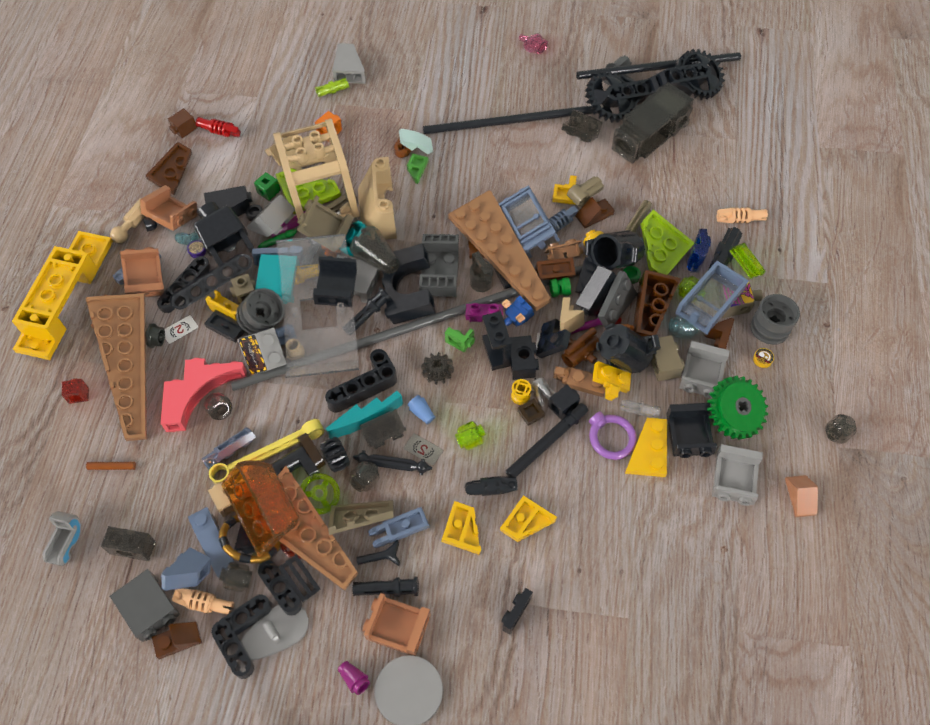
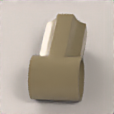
M594 176L581 185H573L567 192V196L580 208L592 196L602 191L604 185L598 176Z

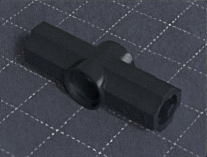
M728 228L722 242L720 241L716 248L709 269L716 261L728 266L729 262L731 263L743 234L739 228Z

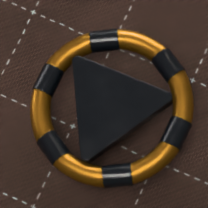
M246 513L230 517L223 523L219 531V543L227 555L239 562L250 564L267 561L280 548L281 542L251 523L253 521L245 515ZM241 522L233 549L228 541L227 532L236 523ZM272 545L263 554L249 555L254 553L258 547Z

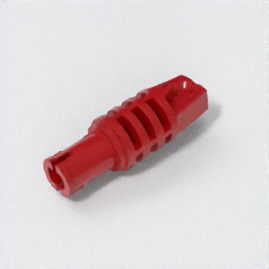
M201 117L196 119L195 124L198 128L207 129L212 134L224 137H239L241 134L240 129L234 126L233 123L217 119L208 120Z

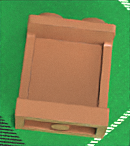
M166 185L140 199L141 214L172 231L198 216L197 202L193 201L188 205L171 197L170 187Z
M146 247L143 250L126 249L120 252L125 295L144 293L145 297L161 296L164 293L159 249Z
M380 593L379 597L373 600L371 606L372 615L370 619H366L363 626L366 640L411 656H416L431 616L430 609L425 607L418 609L387 598L385 594Z

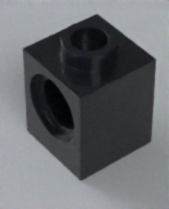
M566 385L549 398L548 407L562 420L568 411L571 412L579 405L580 396L575 389H571Z

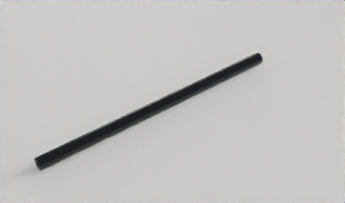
M741 53L712 55L711 58L716 57V63L739 61ZM691 58L692 64L700 63L698 59ZM677 60L577 71L576 78L577 80L590 79L598 72L601 74L603 71L606 74L608 71H611L612 75L617 72V75L664 70L673 68Z
M590 106L428 125L423 126V133L432 134L593 114L595 110L589 109Z

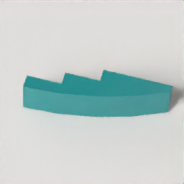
M395 391L383 402L376 397L362 409L357 404L325 428L328 437L334 438L348 435L381 420L403 405L402 395Z

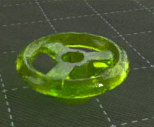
M317 473L310 475L300 486L307 497H312L315 501L321 502L324 508H315L319 515L330 512L331 506L337 505L339 502V485L335 479L327 474ZM323 480L321 485H315L311 491H305L312 481ZM329 483L334 490V497L330 504L326 499ZM317 490L323 491L324 494L322 497H317L315 495Z

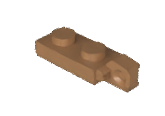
M556 366L553 378L561 380L563 384L568 385L571 389L600 397L604 396L606 388L602 384L593 381V373L572 367L562 368Z

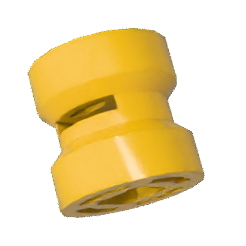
M518 379L512 384L511 398L515 404L523 405L530 400L531 384L527 380Z

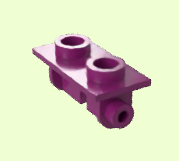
M495 303L466 304V320H469V322H482L483 315L501 311L503 316V305Z

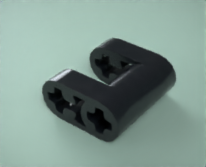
M301 445L266 467L273 480L285 466H287L290 472L302 466L311 481L321 476L319 470Z

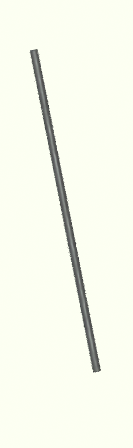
M582 265L575 267V276L580 275ZM550 280L541 281L544 287L550 285ZM510 288L289 362L286 365L232 381L230 384L232 390L236 391L465 314L466 304H492L520 294L514 288Z

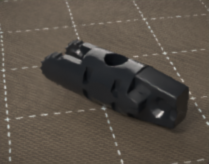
M495 476L467 481L464 488L469 496H490L517 491L518 485L516 477Z

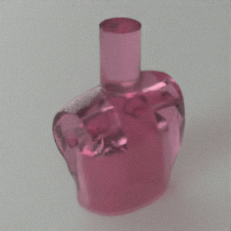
M539 33L533 34L530 37L523 34L519 36V40L524 42V49L528 52L541 54L548 46V41Z

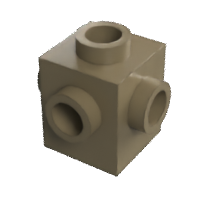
M248 273L230 279L233 285L229 287L233 298L237 297L239 304L251 292L255 291L256 282L254 279L250 280Z

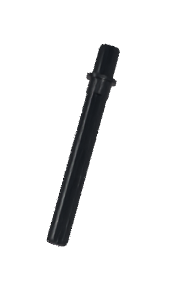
M580 403L571 412L568 411L559 423L506 469L505 473L507 476L517 477L574 424L577 425L579 420L588 412L587 406Z

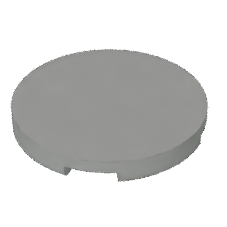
M411 655L398 657L389 662L379 673L375 684V701L381 714L394 725H423L436 714L441 705L443 696L441 677L436 668L429 661L421 657Z

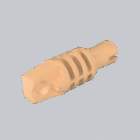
M749 207L718 209L716 219L717 222L749 223L754 220L766 221L768 212L767 209L751 210Z
M175 589L172 597L173 602L185 606L187 609L204 613L214 611L228 615L233 610L226 609V607L234 608L233 601L218 599L212 593L196 589Z

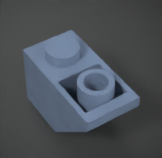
M191 547L177 557L170 567H166L162 572L161 589L168 591L198 586L210 573L211 558Z

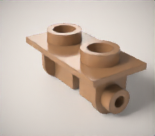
M570 239L565 241V244H550L544 253H549L547 255L548 260L565 258L564 253L567 254V258L580 257V254H583V248L579 247L582 240Z

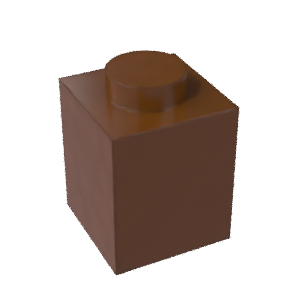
M184 108L168 118L171 132L181 138L197 129L194 117Z

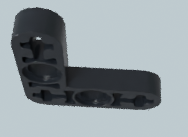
M262 594L254 596L216 622L212 627L211 633L231 671L240 679H246L252 675L254 664L238 635L268 615L272 609L271 601ZM259 602H262L264 606L261 610L258 608ZM251 608V609L253 610L252 612H253L255 615L252 616V614L248 611V609ZM242 613H246L247 620L242 624H238L237 617ZM221 628L226 629L225 633L229 637V639L225 640V638L220 634ZM232 644H238L237 652L233 655H228V647ZM239 658L246 665L244 672L240 670L241 667L236 661Z

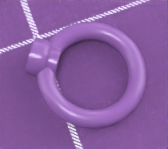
M599 411L588 421L592 425L589 433L591 445L602 457L619 460L629 456L635 449L637 443L635 429L623 417L617 415L604 416ZM606 423L619 424L628 433V445L618 452L608 451L598 441V430Z

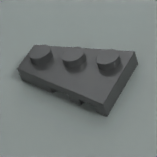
M618 271L598 314V318L604 327L611 323L615 324L637 296V291L625 271Z

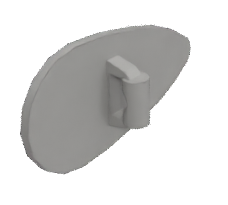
M287 602L291 608L295 606L293 602ZM279 605L272 608L270 613L256 622L241 640L251 660L271 656L298 643L308 630L309 619L307 613L301 607V610L296 615L290 616L285 614Z

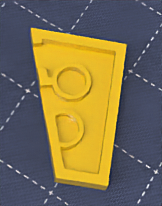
M646 419L625 474L666 477L667 419Z

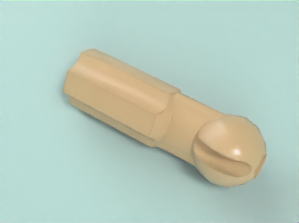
M140 199L123 217L125 222L122 226L114 227L111 230L110 237L113 242H125L128 237L127 231L131 227L136 228L143 218L146 217L141 214Z

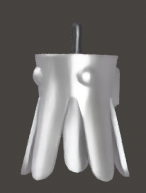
M534 378L535 381L532 382L531 387L536 392L538 401L543 407L544 402L541 392L548 400L551 397L549 390L554 394L555 392L549 387L544 378Z

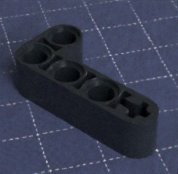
M375 349L371 352L372 370L327 391L325 398L330 411L335 413L341 412L393 387L397 383L396 369L383 349Z

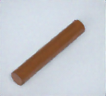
M136 462L86 463L87 470H135Z

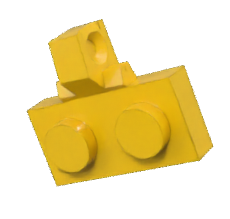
M570 175L569 184H555L552 202L576 205L567 196V192L576 184L577 176Z
M598 361L594 364L593 381L602 384L606 388L605 399L612 401L618 397L619 391L624 393L630 391L631 373Z

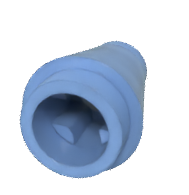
M417 395L408 403L409 411L425 422L426 425L435 419L424 397Z

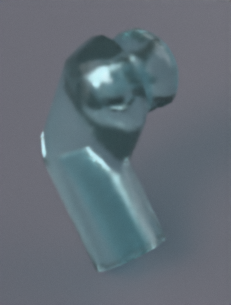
M196 231L191 234L177 233L175 235V241L183 245H189L192 241L199 239Z

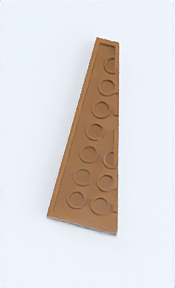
M490 190L448 214V219L535 312L550 303L551 298Z
M142 293L86 297L124 438L126 441L147 440L145 295Z

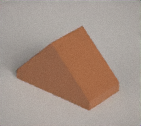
M806 475L786 477L785 481L795 517L817 515L818 486Z

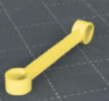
M310 420L300 430L228 465L223 463L213 465L209 470V477L214 484L224 482L231 478L233 474L241 472L298 444L297 438L304 433H307L311 440H315L321 437L325 430L320 420ZM219 470H227V474L223 479H214L215 474Z

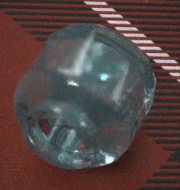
M678 315L672 317L669 322V331L676 338L691 339L699 330Z

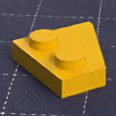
M454 501L441 542L479 555L481 553V546H479L474 507Z

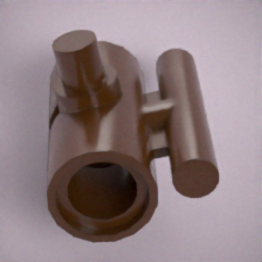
M594 327L577 340L569 339L568 348L561 355L567 367L575 368L583 360L589 361L592 364L597 362L598 359L593 353L597 350L596 342H599V338L595 335L597 330Z

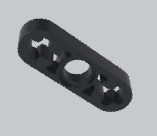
M273 561L262 562L258 567L260 578L283 612L290 616L296 615L302 607L300 598ZM267 568H269L275 577L274 579L271 580L269 575L265 572ZM284 583L286 585L284 591L280 593L274 592L276 584ZM287 595L290 598V600L294 602L295 606L293 608L288 606V603L285 600V597Z

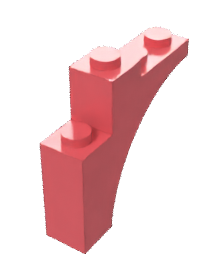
M204 358L185 360L184 380L174 379L164 382L161 425L165 431H186L191 413L205 395L224 383L247 377V370L243 362L232 361L230 363H212L208 365Z

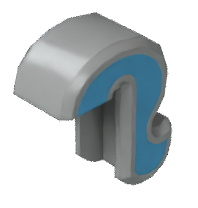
M57 511L49 517V520L56 526V529L43 552V560L45 563L64 566L71 558V548L80 537L81 523L76 515Z

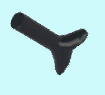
M396 540L384 551L356 557L357 564L361 565L387 559L400 566V560L396 556L399 541Z

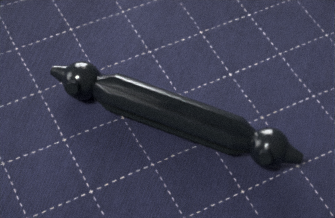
M362 450V453L358 455H353V459L357 460L361 467L369 463L372 466L390 469L417 470L419 475L432 470V467L425 462V459H421L417 463L412 459L378 454L368 456L366 450Z

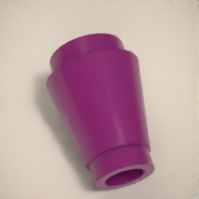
M348 661L343 662L339 666L338 672L351 693L360 695L369 687L370 681L368 680V675Z

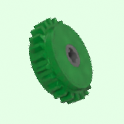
M733 376L719 381L718 385L713 386L714 392L709 393L712 399L707 401L711 406L707 410L711 411L712 415L709 418L714 419L713 426H719L718 432L724 431L725 437L731 436V439L738 438V440L751 438L752 435L758 434V430L763 429L761 424L767 422L764 417L768 415L766 412L768 405L765 404L766 397L762 396L763 390L757 389L758 384L752 385V380L745 381L744 376L740 378Z

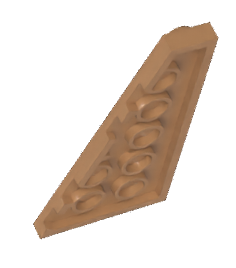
M285 466L245 515L345 591L358 575V572L332 534L329 535L328 527L287 466Z

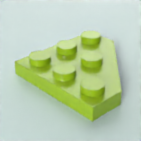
M284 172L276 173V179L286 200L294 207ZM319 179L296 186L303 211L306 210L304 207L309 199L312 200L316 195L319 197L318 203L320 204L341 197V192L336 182L331 179Z
M652 210L641 223L648 269L668 275L694 245V242L655 210Z

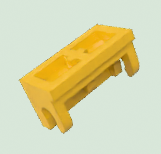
M214 290V299L210 296L206 297L205 300L211 311L217 310L237 321L236 312L238 304L223 297L217 290Z

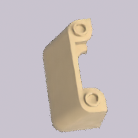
M389 157L376 158L358 187L360 221L370 229L373 236L372 241L397 239L393 204L390 200L383 199L385 198L386 191H393Z

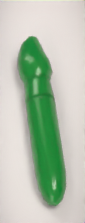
M297 229L287 230L285 233L268 239L259 244L257 248H268L282 240L291 238L297 233Z

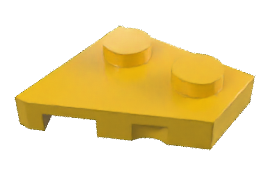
M523 495L500 527V531L516 542H519L555 523L557 517Z

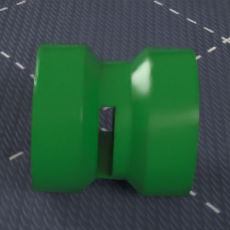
M569 277L562 278V280L550 279L549 284L552 298L559 295H571Z

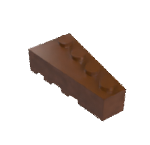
M649 270L644 271L638 286L633 321L635 326L634 332L642 337L657 334L681 278Z

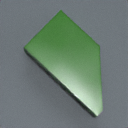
M412 153L407 164V170L414 182L418 184L429 160L428 157Z

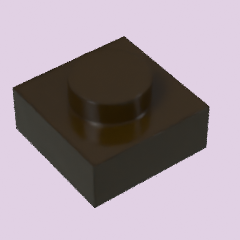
M535 398L518 407L519 414L528 426L545 417L544 411Z

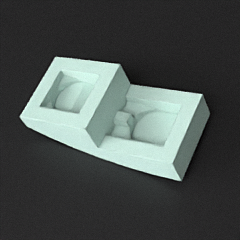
M399 130L400 143L412 151L415 148H419L428 155L433 152L431 138L416 131Z

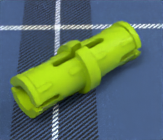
M346 78L334 82L329 81L328 84L315 87L318 97L349 88V84Z

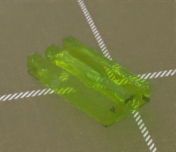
M745 243L734 246L729 250L750 279L754 276H762L766 272Z

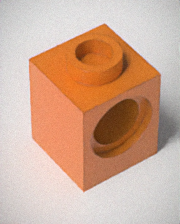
M327 111L315 121V124H319L327 119H332L336 133L338 134L342 131L340 117L330 111ZM326 127L316 129V131L320 132V135L327 133Z

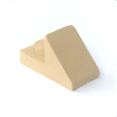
M563 297L560 331L566 329L571 333L584 325V311L574 310V305H571V298Z

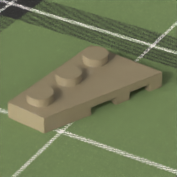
M393 500L331 506L328 526L329 535L394 518Z

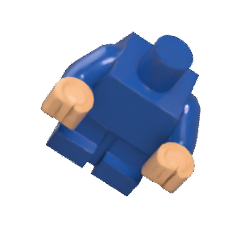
M521 296L517 297L512 304L508 299L502 302L507 316L504 320L506 327L511 323L516 327L520 326L534 316L532 307Z

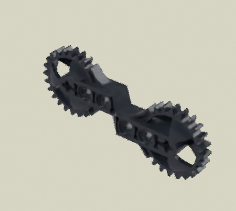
M692 49L691 51H686L685 54L683 53L673 68H667L645 80L631 81L622 74L617 77V72L613 75L611 71H608L607 74L605 71L601 74L598 72L587 83L585 98H588L586 104H591L589 109H594L593 114L598 113L599 119L603 116L605 122L610 119L611 123L615 120L619 123L620 120L624 121L632 114L637 103L645 102L665 91L679 89L688 96L694 94L695 99L698 96L700 100L704 97L706 100L710 97L713 98L724 86L722 83L725 80L722 77L725 74L721 73L723 68L718 66L720 62H715L716 57L711 58V53L706 55L705 50L701 53L700 49L696 51ZM691 58L698 59L700 63L692 64ZM603 80L609 81L611 85L605 91L602 84ZM705 80L708 82L709 90H702L700 87ZM619 107V113H613L611 108Z

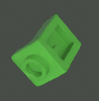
M448 327L445 331V342L465 352L475 342L474 330L470 328L464 336L459 330H453Z

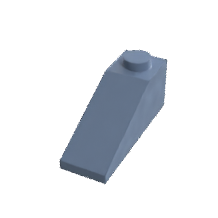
M208 507L188 516L206 556L211 558V566L216 576L219 578L238 568L234 559L224 552L219 543L220 529Z

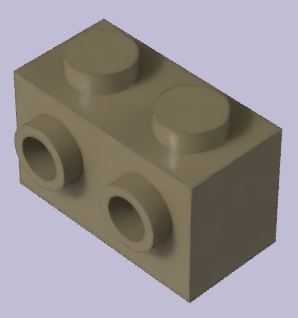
M672 335L659 337L661 348L656 351V355L653 354V359L651 360L657 381L679 378L685 365L683 359L679 357L678 344L674 342Z

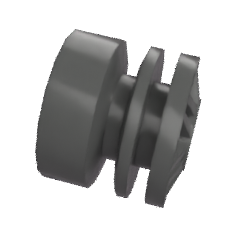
M266 288L256 289L240 303L237 308L236 318L238 324L245 332L254 334L278 324L284 316L285 308L282 299L273 290Z
M782 294L766 296L762 299L751 320L750 327L753 335L766 344L777 345L783 343L799 320V307L791 298Z

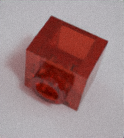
M74 378L69 381H63L62 396L69 404L85 402L89 400V387L83 379Z

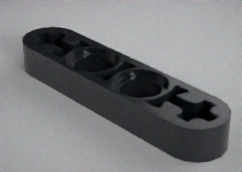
M199 256L195 258L158 298L157 305L163 313H170L175 310L170 303V296L177 288H183L209 272L211 266L206 257ZM189 275L195 276L191 281H187L186 277ZM177 296L174 300L175 305L178 306L184 300V297Z

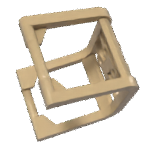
M332 119L284 133H273L298 219L304 212L296 186L342 174L348 202L340 208V216L344 218L349 214L354 218L360 217L347 163ZM323 127L327 129V133L321 135L319 131H312L309 136L303 138L300 135H296ZM295 135L292 137V142L283 143L282 138ZM329 140L330 145L324 147L322 142ZM296 150L295 155L287 156L286 151ZM320 162H324V163H325V164H322V165H318V166L306 168V169H303V170H302V168H301V167H305V166L317 164V163H320Z

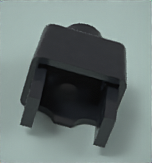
M209 202L197 210L200 220L194 223V229L209 256H213L218 266L223 262L217 253L221 251L229 253L235 250L237 243L241 239L250 253H252L254 246L248 238V232L230 206L225 205L219 209L216 202Z

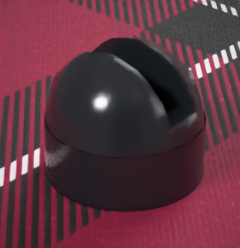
M149 217L143 218L147 232L157 228V222Z

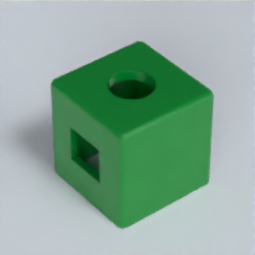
M267 172L254 182L257 193L268 201L281 191L278 180Z

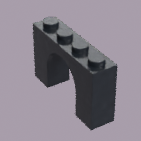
M421 243L381 255L382 285L392 298L391 301L388 300L386 302L387 308L384 309L387 319H390L395 325L435 314L434 297L428 289L410 294L398 293V285L406 275L430 268L428 252L424 245Z

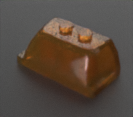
M262 461L238 462L221 483L258 557L266 555L282 537L287 535L296 526L300 519L292 500L287 495L282 482L269 463Z

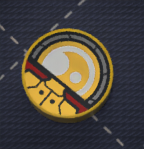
M760 348L755 352L753 361L758 367L767 368L774 361V355L769 349Z

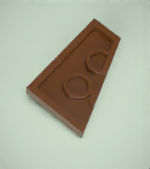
M177 142L146 174V179L159 187L164 185L170 187L171 194L175 195L192 155L191 149Z

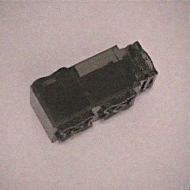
M667 82L664 86L659 87L654 94L649 95L644 102L638 104L634 110L625 114L623 124L614 131L612 150L632 164L639 157H648L669 138L674 137L680 129L685 128L689 124L694 99Z

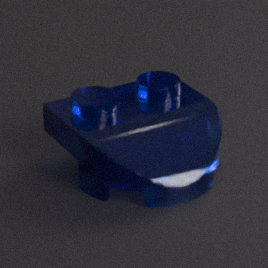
M699 229L687 262V268L691 273H699L711 246V237L708 236L707 229Z

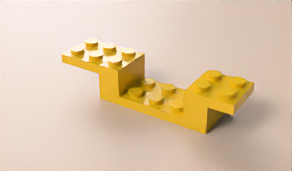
M78 231L69 249L54 246L12 320L13 324L21 332L13 348L16 353L51 360L67 330L58 317L77 281L87 284L92 283L113 243L111 237Z

